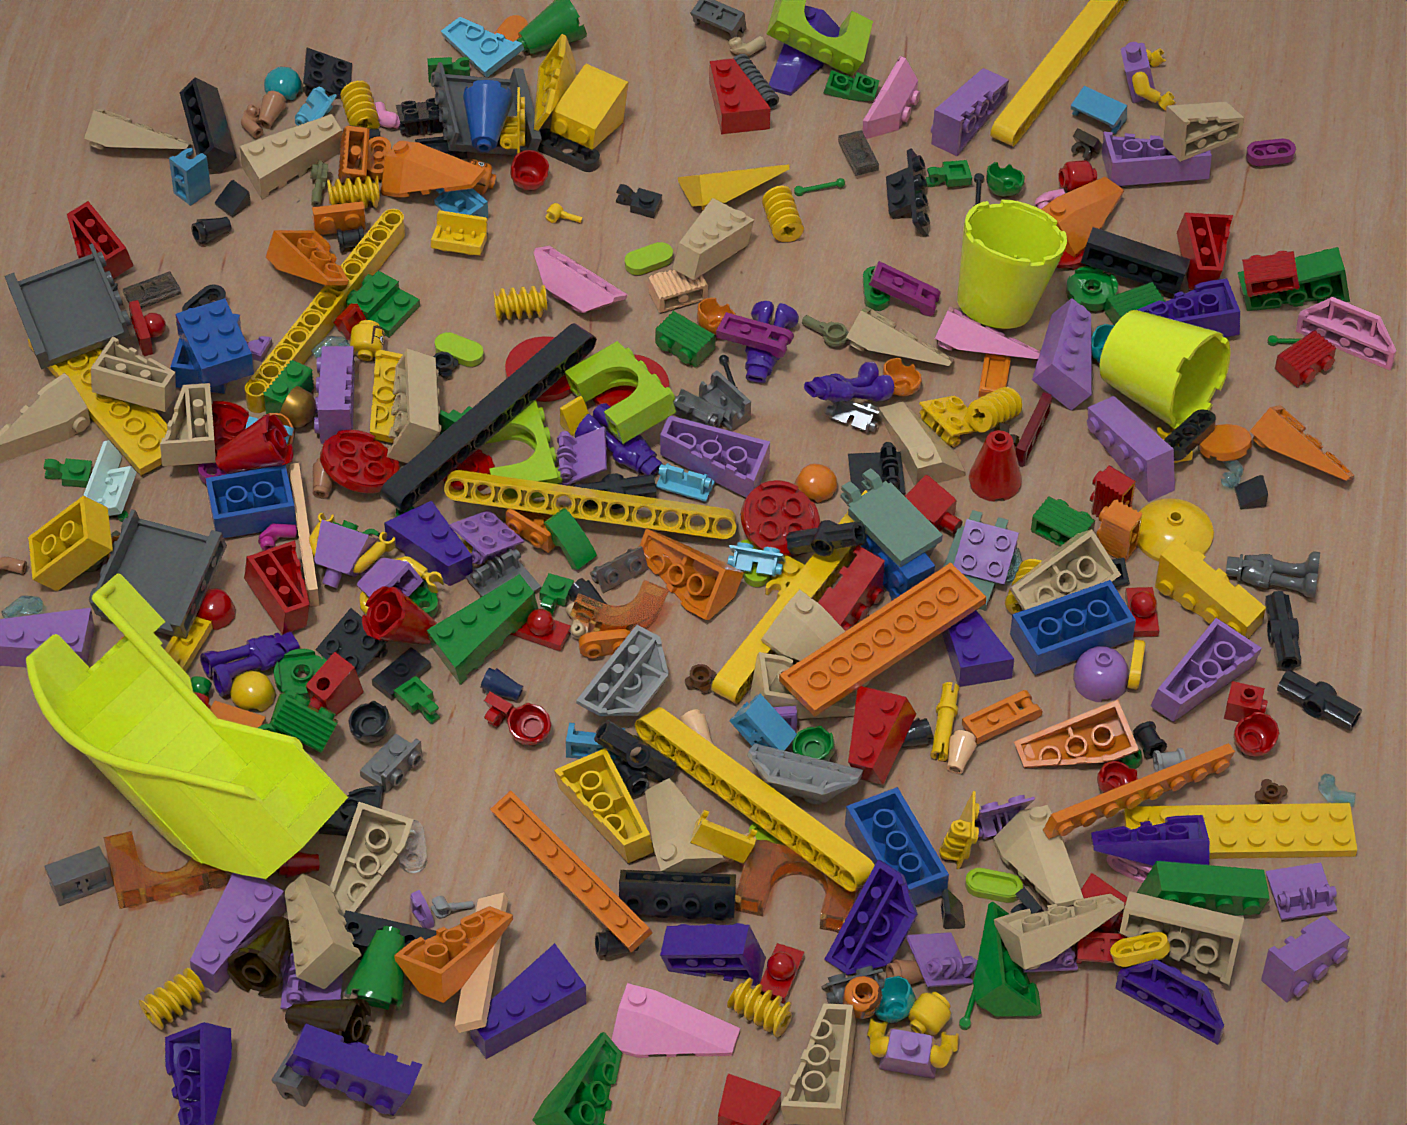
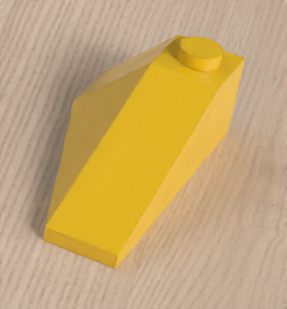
M561 34L538 67L534 130L539 131L577 76L575 73L576 62L568 39L563 34Z
M789 164L683 176L678 177V183L691 206H701L702 210H704L712 198L726 203L784 173L790 168Z

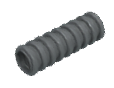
M746 54L735 56L734 59L771 110L774 109L779 102V97L770 84H768Z

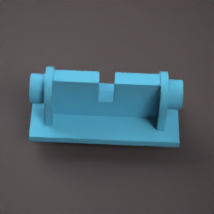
M314 88L306 99L307 103L303 104L295 115V124L299 126L325 116L333 108L332 102L337 95L334 94L328 97L325 94L324 88Z
M667 463L666 465L661 464L658 474L660 478L656 488L706 502L715 481L712 478H708V474L702 475L692 471L686 473L684 469Z
M738 542L737 546L729 545L734 556L729 555L727 564L741 571L752 572L753 563H758L756 570L758 574L774 577L776 574H782L783 564H779V561L785 562L786 559L779 549L764 547V550L753 549V545Z

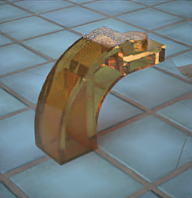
M644 580L637 596L631 602L620 606L607 605L578 593L570 616L577 618L580 622L595 625L593 632L626 629L631 632L636 625L648 629L658 618L669 590Z

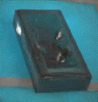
M862 130L838 136V142L855 176L879 171V163Z
M170 271L123 288V295L128 303L138 300L141 309L181 294V289Z

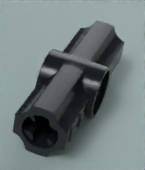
M612 473L606 475L599 482L573 485V487L656 498V484L652 474L624 478L621 474ZM593 500L584 502L585 507L598 506ZM614 504L611 506V509H619L623 506L621 504Z
M824 520L820 522L818 528L789 532L786 540L787 549L791 555L814 552L820 556H830L834 549L863 545L866 536L865 527L861 522L837 524L830 520Z
M1274 591L1265 598L1268 616V641L1270 644H1273L1277 667L1283 671H1293L1301 665L1302 661L1298 644L1299 624L1297 618H1293L1289 595L1283 591Z
M1287 670L1284 673L1277 687V691L1302 704L1303 710L1311 717L1321 718L1324 716L1347 730L1353 729L1362 713L1361 708L1337 696L1336 690L1330 684L1322 681L1314 683L1292 670Z
M608 719L601 723L597 729L594 741L626 760L632 767L639 768L660 782L671 778L675 773L677 763L646 744L639 736L630 734ZM641 747L637 755L630 756L634 748Z

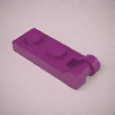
M880 261L875 266L869 283L870 286L920 309V312L925 316L934 315L937 307L935 303L939 301L941 295L937 288Z
M727 312L716 330L717 338L764 350L777 358L784 357L787 351L786 346L791 344L794 338V334L788 329Z

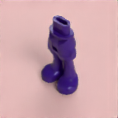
M771 301L756 303L751 311L753 320L769 324L774 315V305ZM779 303L773 325L785 329L794 328L799 321L798 313L792 307ZM746 346V379L765 383L767 376L771 375L773 367L780 358L773 356L770 352Z
M865 362L859 368L858 377L845 378L837 373L814 377L812 381L805 382L804 389L811 397H818L825 401L840 402L858 398L880 402L891 398L894 392V382L890 375L879 376L876 363Z
M606 403L600 404L594 409L593 416L590 414L586 415L578 425L574 437H579L601 427L609 428L604 411L609 409L610 406ZM606 431V447L613 453L612 457L616 462L636 470L638 474L655 475L659 471L663 463L656 458L657 454L651 450L641 435H637L623 444Z
M292 632L283 635L274 633V635L251 638L246 641V645L218 652H204L200 655V661L206 676L209 678L213 676L216 691L222 697L230 693L232 679L235 676L254 669L268 670L277 662L279 663L283 660L286 653L300 649V646ZM244 658V659L239 660V661L231 662V661H234V660H237V659Z

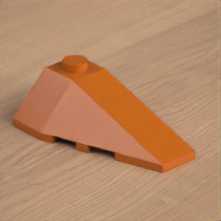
M398 141L385 156L381 193L384 196L402 198L409 197L410 192L421 191L422 195L430 194L431 190L443 188L445 192L472 189L486 174V171L482 167L421 143Z
M1103 177L1056 197L1041 209L1058 221L1056 226L1061 231H1065L1067 236L1065 251L1075 258L1085 250L1092 228L1102 229L1109 213H1112L1123 195L1124 189L1107 177Z
M316 230L273 231L266 258L274 265L275 269L326 286L348 285L349 282L342 267L335 263L337 258L335 254L330 253V244Z
M1281 405L1270 407L1250 430L1254 435L1253 440L1262 448L1267 446L1271 450L1346 481L1351 480L1355 476L1335 455L1329 451L1324 453L1321 450L1323 448L1322 443L1317 438L1303 433L1306 427Z
M646 528L639 547H643L647 566L654 574L660 576L667 584V589L675 593L682 601L681 605L686 610L705 620H710L735 597L744 574L743 571Z
M1119 700L1014 741L1024 768L1111 762L1139 751Z
M488 906L462 918L460 924L447 930V928L442 927L436 930V935L426 940L419 937L411 941L394 955L395 961L420 994L444 1003L464 986L513 921V915Z

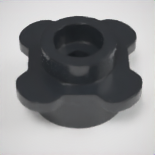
M448 352L436 353L433 357L436 358L438 374L444 378L452 376V370L458 366V360L453 358Z

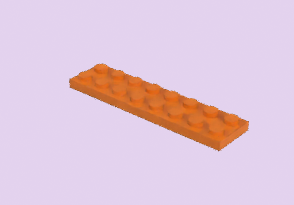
M949 563L779 674V681L815 717L986 604V596L952 563Z

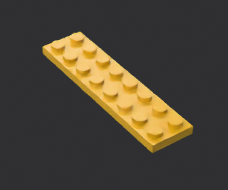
M27 339L29 347L33 350L30 340ZM101 348L47 367L56 378L64 373L68 375L88 407L90 418L140 475L162 465L160 443L162 438H165L167 423L152 408L92 392L91 367L102 353Z
M1350 803L1136 806L1133 809L1125 808L1123 811L1124 825L1130 830L1140 827L1141 822L1150 821L1152 825L1165 823L1166 817L1203 815L1210 841L1209 859L1356 857L1357 854Z

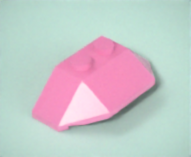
M899 56L882 89L863 120L862 138L868 139L899 130L903 121H908L912 105H917L920 97V91H917L918 79L905 57Z
M553 247L535 248L534 256L543 285L552 292L555 298L570 303L574 310L585 313L627 299L628 294L566 255L556 251Z
M1334 297L1304 309L1299 313L1296 332L1306 336L1313 330H1316L1328 342L1335 345L1337 349L1385 369H1392L1396 348L1380 316Z

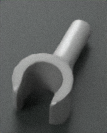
M437 896L432 899L433 906H431V909L441 919L447 917L451 911L473 908L474 904L473 901L448 903L444 896Z

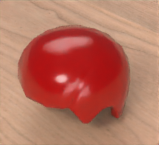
M524 150L518 153L513 159L510 170L513 183L524 190H537L546 182L549 162L542 154L534 150Z
M211 588L207 590L196 617L211 621L213 630H219L229 625L235 618L236 608L224 590Z
M526 703L517 708L514 707L507 719L509 733L515 741L523 745L531 746L544 741L551 730L549 714L542 706Z
M1254 712L1238 722L1233 737L1236 746L1245 755L1259 757L1273 749L1280 732L1277 722L1270 715Z
M1115 760L1105 763L1097 776V783L1102 793L1138 780L1136 769L1129 768L1124 763Z

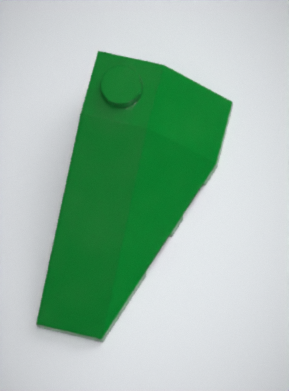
M992 901L988 904L974 976V999L980 1008L986 1009L994 1016H1038L1041 1014V1005L1037 985L1033 982L1030 983L1027 972H1023L1022 967L1012 961L994 923V919L1009 913Z
M605 1032L597 1036L544 1099L532 1119L536 1125H606L604 1124L606 1111L611 1109L612 1101L609 1099L611 1085L616 1084L622 1052Z

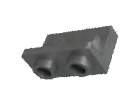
M395 734L360 770V777L374 786H383V791L387 794L394 786H398L402 782L405 774L411 768H415L420 763L423 756L421 741L415 739L410 743Z

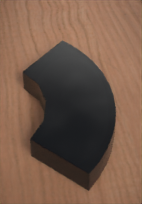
M368 786L350 791L344 803L319 829V834L347 836L359 802L381 809L384 792L383 786Z

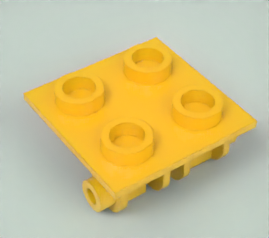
M520 87L517 89V116H507L500 135L501 147L517 149V154L520 153V146H525V97H520Z
M955 395L919 402V405L923 407L919 412L921 419L933 431H936V434L941 436L940 438L948 446H958L961 442L960 435L978 432L971 427L968 421V407Z
M976 791L972 792L959 820L952 822L939 848V854L944 860L957 861L956 869H960L964 859L969 858L971 845L976 844L979 828L975 827V820H977L979 814V803H975Z

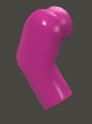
M271 524L259 535L258 543L261 549L273 548L275 541L279 537L295 538L296 525Z

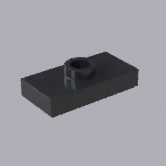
M410 647L372 679V685L390 700H393L395 698L394 690L414 676L421 677L431 668V662Z

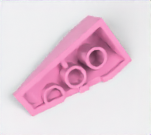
M950 306L934 338L939 340V346L949 351L956 348L958 350L1038 359L1040 355L1039 350L1015 338L1004 337V333L993 327H983L981 323L976 322L965 313Z
M627 983L618 1008L612 1041L622 1054L637 1058H648V1055L666 1054V1057H676V1054H694L697 1057L732 1056L740 1028L656 990Z

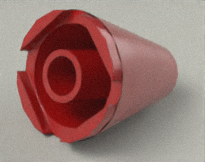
M267 414L219 448L215 461L221 471L224 470L227 474L282 466L292 462L293 447L292 444L287 446L285 437L289 435L280 419L274 414Z
M1001 430L988 434L969 472V482L972 491L978 497L987 501L995 502V499L1004 498V501L1009 500L1018 493L1022 482L1013 438L1009 433Z
M382 586L372 593L365 604L368 607L366 616L362 615L363 629L368 636L384 641L423 645L430 643L427 630L437 623L406 594L393 586Z

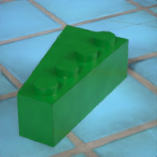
M1339 248L1324 249L1319 252L1295 257L1300 287L1298 289L1294 288L1293 290L1289 289L1288 291L1284 290L1282 292L1258 294L1257 296L1249 297L1244 271L1237 272L1247 311L1280 308L1282 304L1288 303L1293 305V307L1303 306L1304 302L1318 301L1320 303L1331 297L1344 302H1350L1346 271Z
M519 574L427 630L433 650L460 685L467 679V675L474 668L478 669L484 663L485 657L494 649L497 651L504 644L503 640L508 635L515 633L527 622L528 616L533 610L539 609L535 593Z
M1164 861L1155 862L1137 891L1139 894L1232 916L1260 914L1270 899L1263 869Z

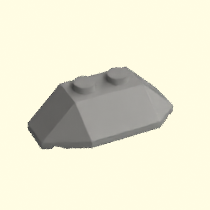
M636 625L578 697L576 704L599 716H639L669 678L660 636Z
M755 743L748 752V758L765 783L785 797H793V795L802 797L806 802L812 804L829 801L857 784L863 774L862 769Z

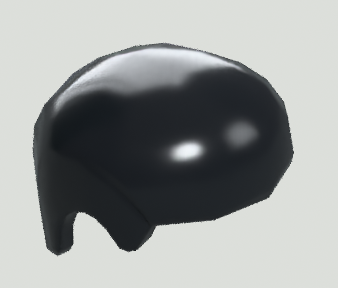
M376 701L359 705L352 710L348 720L352 735L365 743L380 741L387 736L391 728V716L387 707L380 705Z

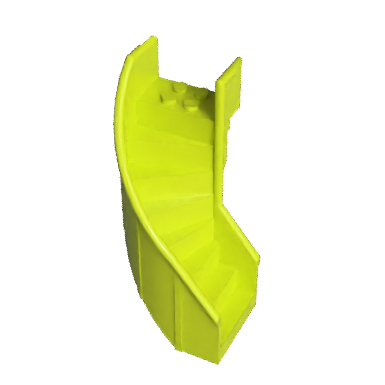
M116 574L92 595V601L125 636L90 668L58 634L50 636L26 657L28 678L35 699L43 715L54 730L70 745L85 754L141 815L173 846L201 864L205 863L224 871L266 880L304 847L348 797L304 751L302 743L296 737L218 719L193 692L189 675L161 647L163 643L154 632L165 623L164 619L121 574Z

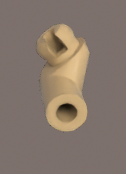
M758 36L749 43H742L741 38L734 37L730 39L729 45L731 47L730 51L733 54L751 56L764 48L766 42L761 36Z
M576 602L569 604L565 611L573 620L570 628L571 635L575 639H579L582 635L588 633L590 619Z

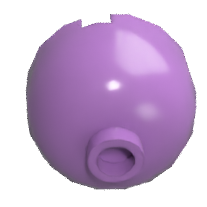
M1097 646L1087 650L1079 657L1074 668L1073 680L1076 683L1075 688L1083 697L1094 702H1102V699L1111 698V701L1118 699L1124 694L1129 680L1128 665L1124 657L1115 649Z

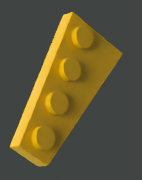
M379 350L375 353L370 434L376 436V440L393 443L394 439L389 438V432L395 420V416L391 415L396 397L393 394L395 368L403 354Z

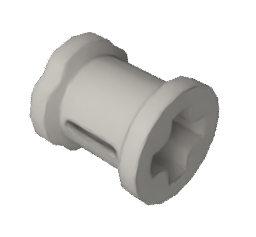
M1177 748L1176 751L1160 753L1159 750L1153 752L1155 772L1186 760L1183 748Z

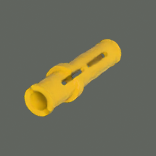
M953 682L942 684L940 702L936 706V714L938 716L930 756L935 760L937 753H939L937 761H946L948 759L953 721L958 714L956 703L960 687L955 683L953 690H951Z

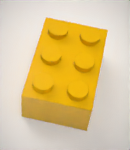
M83 495L28 537L32 580L55 591H59L109 554L113 548L108 507Z

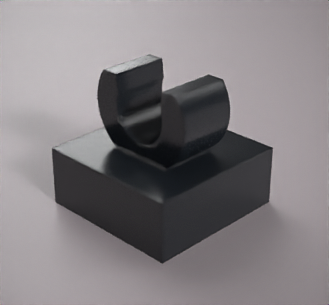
M1025 887L1015 894L1020 904L1016 905L1010 911L1011 913L1030 909L1031 914L1044 912Z

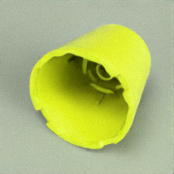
M1001 200L1000 204H989L988 201L973 206L966 215L963 230L957 302L961 310L971 319L989 327L1011 329L1026 324L1031 319L1066 248L1067 236L1065 231H1061L1056 226L1058 221L1037 207L1013 200Z
M1132 310L1115 324L1104 344L1100 358V375L1103 381L1176 429L1195 411L1202 409L1210 410L1213 406L1209 402L1216 389L1221 391L1228 373L1231 356L1230 343L1220 332Z

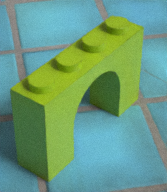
M775 0L767 35L850 76L855 74L864 62L873 24L872 20L851 11L841 24L838 37H827L817 32L808 23L804 12L806 0Z
M618 341L565 371L570 390L577 397L582 396L584 402L616 386L627 385L636 387V390L629 397L604 411L609 430L623 444L676 413L673 403L676 399L672 390L669 387L665 388L656 374L651 375L644 362L641 360L637 361L630 348H624Z
M536 400L485 443L517 440L528 444L535 452L523 462L489 468L490 475L552 484L562 483L560 471H558L559 467L555 468L554 465L557 462L554 447L549 448L548 444L551 443L549 428L543 426V423H545L544 410L542 407L538 408ZM512 488L504 490L507 497L514 498L518 496L517 491ZM539 492L531 494L532 499L544 497Z

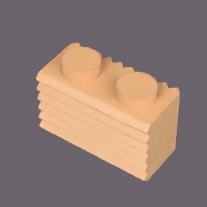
M669 270L668 272H658L654 276L651 275L649 277V295H651L658 312L661 313L707 299L708 285L703 275L693 280L676 270Z

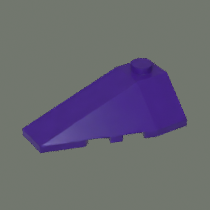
M805 5V17L817 32L827 37H838L840 27L824 10ZM784 43L769 84L775 92L791 96L809 80V76L816 69L820 70L824 66V62Z
M1227 278L1199 283L1190 292L1184 294L1180 291L1174 294L1173 299L1166 302L1159 300L1137 309L1138 311L1222 333L1223 337L1240 335L1241 311Z
M1203 815L1166 817L1165 823L1152 825L1150 821L1141 822L1140 827L1131 830L1128 827L1121 826L1091 832L1093 850L1152 866H1154L1156 861L1209 865L1210 841Z
M203 1022L165 1037V1067L167 1074L173 1077L175 1086L171 1090L173 1098H177L179 1101L180 1110L178 1118L180 1125H214L232 1058L231 1028Z

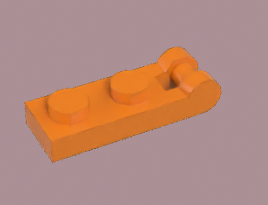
M1023 690L962 718V726L967 732L972 733L976 737L975 742L979 744L1028 720H1037L1043 711L1038 704H1034L1031 701L1032 696L1029 692Z

